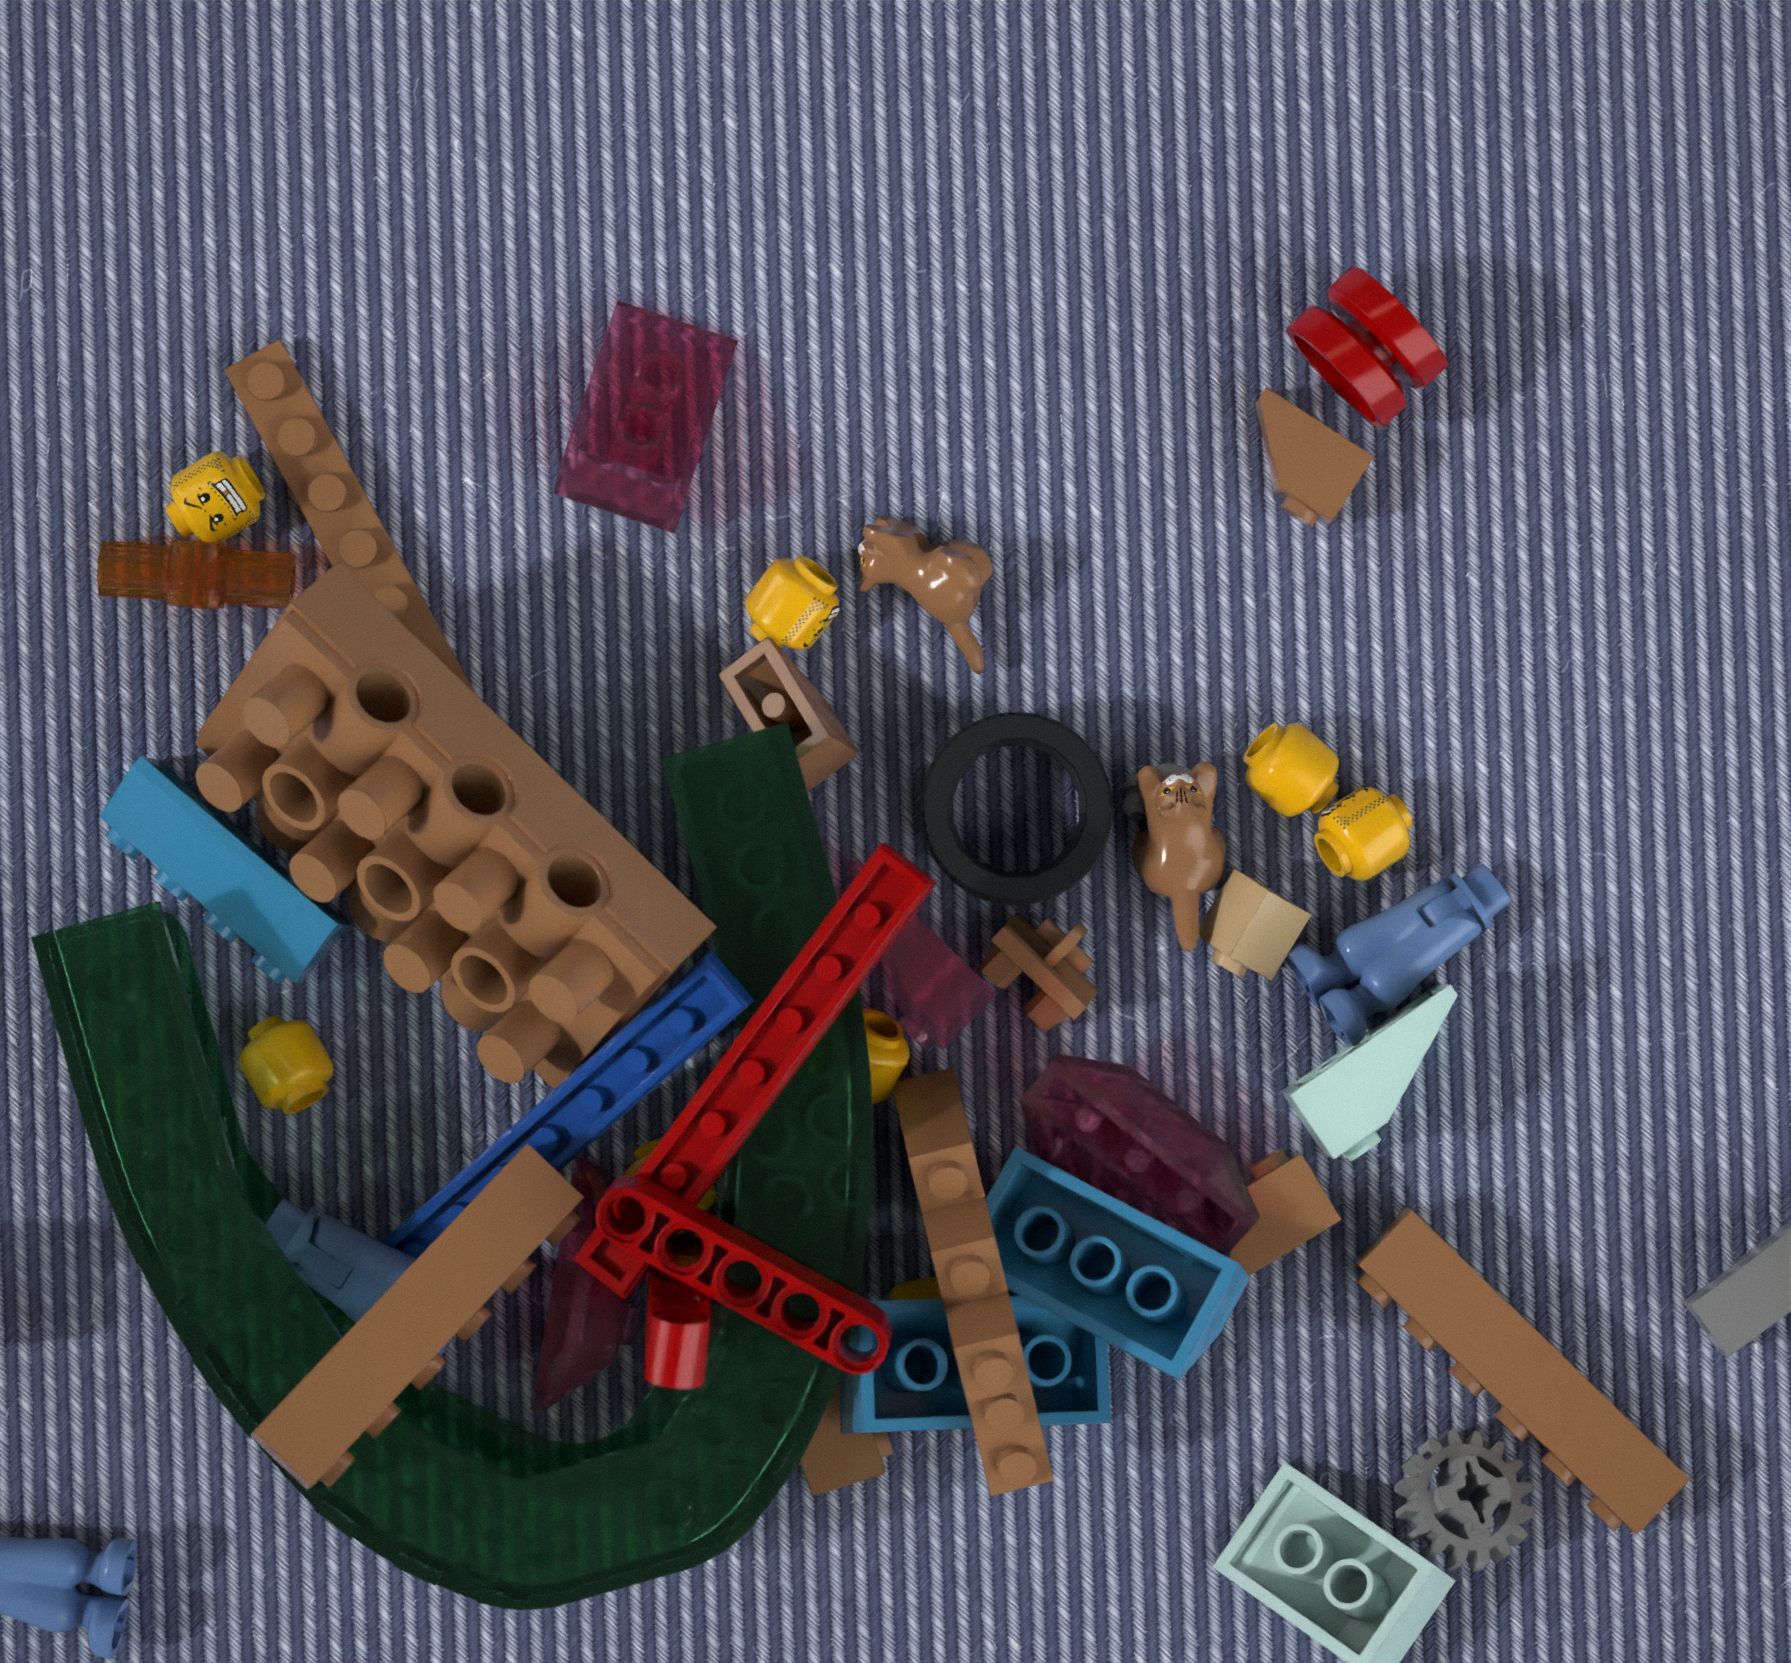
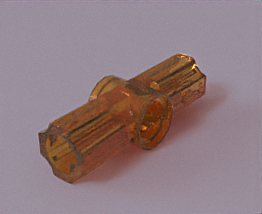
M114 540L113 542L102 541L97 569L98 595L101 597L167 601L166 605L198 609H224V604L252 608H287L295 594L296 555L283 552L228 549L226 544L175 540L170 541V545L119 542Z

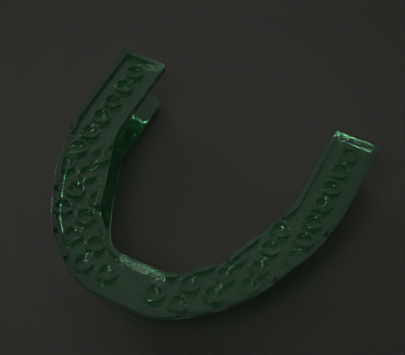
M788 722L662 758L706 917L717 926L711 933L717 956L755 1000L735 1018L736 1038L838 902ZM156 901L32 936L31 939L79 1110L107 1198L136 1264H139L166 1317L190 1353L192 1362L247 1436L253 1439L250 1436L251 1433L342 1339L355 1323L339 1307L305 1283L266 1227L268 1220L283 1198L246 1146L187 932L181 921L173 914L163 911L161 901ZM860 989L856 991L728 1163L720 1219L857 1295L859 1294L870 1212L873 1144L872 1085ZM736 1261L728 1266V1274L731 1280L738 1286L751 1288L762 1282L759 1269L751 1262ZM803 1292L794 1293L785 1299L788 1311L796 1318L802 1320L811 1319L820 1313V1306L816 1299L809 1294ZM710 1297L711 1319L704 1384L690 1389H673L653 1385L645 1400L629 1420L619 1429L594 1441L566 1443L544 1438L476 1405L431 1379L420 1391L411 1382L393 1400L401 1411L375 1439L364 1431L353 1442L347 1451L356 1459L329 1488L319 1479L307 1490L258 1443L257 1445L315 1508L314 1511L349 1538L356 1539L373 1552L393 1563V1566L434 1586L437 1584L457 1594L474 1599L477 1603L513 1610L552 1608L691 1569L716 1557L735 1544L755 1525L756 1521L767 1509L798 1465L823 1418L842 1369ZM853 1325L846 1328L843 1332V1337L848 1345Z

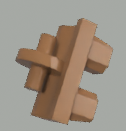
M1016 912L991 939L995 945L990 949L979 967L980 971L997 987L1004 990L1022 971L1041 989L1025 1004L1023 1009L1027 1016L1043 1031H1048L1068 1016L1075 1020L1099 992L1082 974L1094 961L1077 945V942L1088 932L1080 922L1065 934L1049 918L1035 929Z

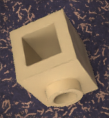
M1234 868L1201 922L1198 937L1216 948L1210 959L1233 974L1243 978L1248 969H1251L1272 981L1311 917V914L1276 891Z

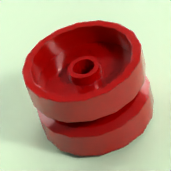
M1352 265L1327 290L1329 302L1338 317L1322 307L1310 305L1287 327L1286 332L1292 343L1319 376L1358 414L1382 430L1407 406L1405 392L1395 376L1403 383L1423 390L1449 364L1434 339L1412 313L1377 280L1364 270Z

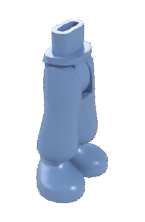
M1481 864L1462 878L1454 872L1448 876L1449 884L1442 879L1392 907L1351 925L1339 933L1335 940L1334 952L1329 956L1320 955L1306 944L1297 943L1293 945L1285 958L1289 968L1310 1001L1317 1009L1321 1008L1332 1030L1347 1046L1352 1047L1364 1039L1367 1020L1371 1015L1377 1012H1388L1397 1007L1440 964L1460 951L1480 933L1492 927L1491 916L1511 904V899L1505 889L1484 864ZM1360 980V983L1353 989H1343L1346 985Z
M283 1198L257 1240L281 1255L277 1261L279 1265L287 1269L289 1268L299 1279L329 1299L355 1324L417 1259L415 1256L388 1246L325 1213L321 1214L314 1223L319 1213L317 1209L312 1207L306 1213ZM452 1337V1338L449 1340V1342L438 1352V1354H439L440 1356H442V1354L444 1353V1351L446 1350V1348H447L448 1345L450 1344V1342H451V1340L453 1339V1337Z
M0 1535V1614L12 1617L39 1629L56 1633L67 1632L77 1626L84 1627L87 1630L88 1644L92 1653L98 1657L113 1659L117 1653L126 1624L129 1599L118 1596L91 1595L76 1589L75 1586L79 1583L93 1584L109 1594L125 1596L130 1591L135 1577L137 1541L118 1537L111 1541L104 1551L97 1552L92 1551L86 1544L76 1539L21 1538Z

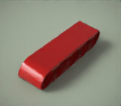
M637 1175L623 1176L615 1180L605 1191L596 1210V1224L602 1236L612 1244L843 1371L852 1374H867L877 1369L885 1360L892 1336V1327L886 1312L874 1303L646 1178ZM627 1196L636 1199L642 1204L646 1219L638 1224L630 1225L623 1223L613 1212V1200ZM677 1229L692 1230L700 1236L703 1241L704 1250L695 1256L682 1255L673 1248L670 1242V1234ZM736 1261L751 1262L759 1269L762 1282L751 1288L738 1286L731 1280L728 1274V1266ZM803 1292L809 1294L816 1299L820 1306V1313L811 1319L802 1320L796 1318L788 1311L785 1299L794 1293ZM852 1325L867 1326L875 1332L878 1344L868 1351L852 1349L846 1343L843 1332Z
M680 1235L673 1237L670 1241L673 1248L685 1256H695L704 1250L703 1241L698 1237ZM654 1266L649 1269L646 1299L645 1379L654 1385L666 1388H697L705 1382L711 1319L710 1297Z

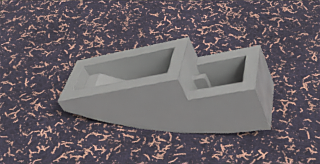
M1791 1221L1733 1261V1266L1683 1301L1720 1354L1726 1357L1731 1356L1791 1311Z

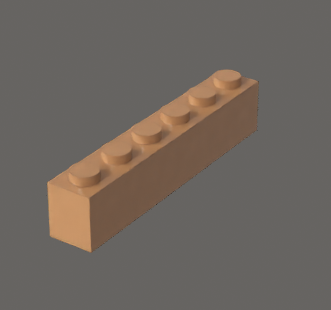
M527 1143L250 1436L307 1490L319 1479L329 1488L356 1459L347 1451L353 1442L364 1431L375 1439L401 1411L393 1402L410 1382L420 1391L447 1362L438 1352L456 1334L465 1343L491 1316L492 1313L483 1304L501 1286L510 1295L536 1268V1265L528 1258L529 1255L545 1239L555 1247L581 1220L573 1209L584 1196Z
M1405 1207L1353 1261L1364 1272L1356 1282L1383 1308L1391 1300L1401 1307L1410 1316L1402 1327L1429 1353L1439 1344L1456 1361L1448 1371L1473 1396L1477 1397L1485 1389L1503 1407L1494 1416L1521 1442L1532 1434L1549 1451L1541 1461L1567 1487L1578 1479L1594 1495L1587 1506L1614 1532L1624 1524L1637 1535L1690 1480L1412 1209Z

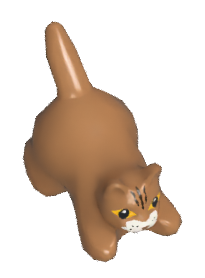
M879 515L875 525H865L862 535L866 540L861 542L858 547L860 571L862 573L859 590L867 592L878 584H898L910 593L918 604L932 617L945 624L948 632L964 654L971 670L978 675L982 673L985 668L983 650L969 628L968 621L978 606L982 586L992 576L993 567L984 549L976 543L962 539L947 540L941 545L932 546L917 528L888 516Z
M1208 761L1197 764L1188 775L1172 774L1169 777L1164 776L1155 766L1145 765L1138 771L1137 777L1138 791L1145 811L1148 831L1138 833L1131 850L1134 868L1151 892L1171 899L1175 931L1180 946L1187 952L1194 950L1197 945L1199 934V898L1216 887L1222 877L1225 865L1226 843L1220 830L1212 827V809L1217 785L1216 767Z

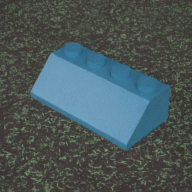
M140 756L131 766L99 816L112 827L105 836L117 848L133 860L142 852L160 868L154 878L165 889L181 901H184L189 894L197 899L209 910L202 919L230 943L238 935L257 951L251 961L278 984H281L286 977L294 983H302L351 926L349 922L328 904L310 899L302 893L287 869L159 760Z
M1016 1146L986 1198L1008 1290L1177 1380L1183 1377L1220 1335L1251 1278L1240 1263Z
M1009 1296L1040 1425L1111 1423L1107 1342L1022 1296ZM943 1300L870 1301L886 1312L891 1322L892 1336L885 1360L877 1369L867 1374H852L839 1368L841 1434L974 1429L952 1344ZM864 1325L848 1327L845 1341L852 1349L868 1351L878 1344L875 1332Z

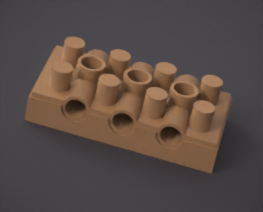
M339 562L289 603L197 733L199 737L195 743L209 756L207 760L198 766L195 774L196 783L206 800L217 809L225 812H235L253 798L257 802L255 813L257 823L265 837L280 849L296 853L291 858L289 869L294 883L301 892L315 901L329 902L346 888L349 891L348 907L351 917L358 927L374 939L392 942L385 948L383 953L384 966L391 978L402 988L413 993L424 992L440 979L442 981L440 993L442 1001L452 1018L465 1028L479 1032L487 1031L477 1043V1055L486 1070L503 1082L517 1083L533 1069L555 1089L627 1026L717 928L714 923Z

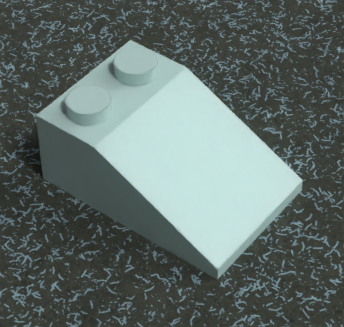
M1436 984L1366 1032L1363 1040L1352 1047L1346 1046L1281 1091L1324 1155L1332 1159L1342 1155L1344 1159L1347 1158L1349 1161H1352L1382 1140L1376 1130L1388 1123L1458 996L1451 984Z
M1286 1462L1280 1467L1212 1566L1347 1663H1400L1455 1583V1580Z

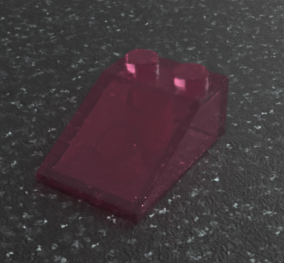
M617 300L562 458L553 494L675 534L738 340Z
M858 859L848 867L852 880L856 878L865 866ZM915 914L880 959L896 1005L905 1013L897 1021V1024L924 1050L933 1041L944 1050L997 995L984 980Z

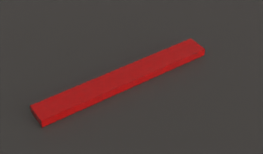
M886 842L881 843L635 1175L646 1178L697 1206L937 882ZM628 1196L619 1197L612 1205L614 1214L623 1223L630 1225L638 1224L646 1219L642 1204L634 1198ZM598 1227L595 1228L573 1258L574 1261L622 1299L628 1298L652 1267L649 1263L609 1242L602 1236ZM679 1229L670 1234V1241Z

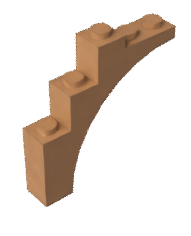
M954 1068L897 1081L893 1087L907 1155L990 1496L1054 1481Z

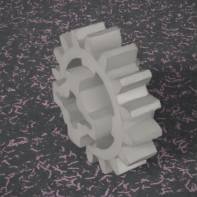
M1456 1429L1448 1431L1440 1438L1439 1442L1433 1437L1428 1439L1417 1448L1419 1455L1413 1454L1401 1466L1410 1477H1404L1394 1485V1492L1408 1499L1407 1503L1395 1511L1396 1518L1411 1519L1415 1526L1407 1533L1405 1538L1408 1542L1423 1538L1428 1543L1424 1552V1558L1428 1561L1440 1552L1446 1554L1447 1570L1451 1571L1463 1565L1466 1558L1473 1572L1480 1571L1490 1563V1559L1498 1564L1512 1554L1510 1546L1515 1547L1526 1539L1528 1534L1519 1524H1524L1535 1515V1509L1521 1503V1498L1534 1490L1533 1484L1517 1482L1514 1475L1524 1465L1522 1461L1518 1459L1506 1464L1501 1459L1505 1444L1499 1441L1490 1449L1482 1447V1433L1476 1430L1466 1437L1463 1443ZM1439 1466L1440 1472L1435 1475L1437 1488L1434 1491L1428 1492L1431 1475L1436 1467ZM1501 1509L1498 1525L1490 1536L1489 1530L1494 1527L1492 1514L1494 1510Z

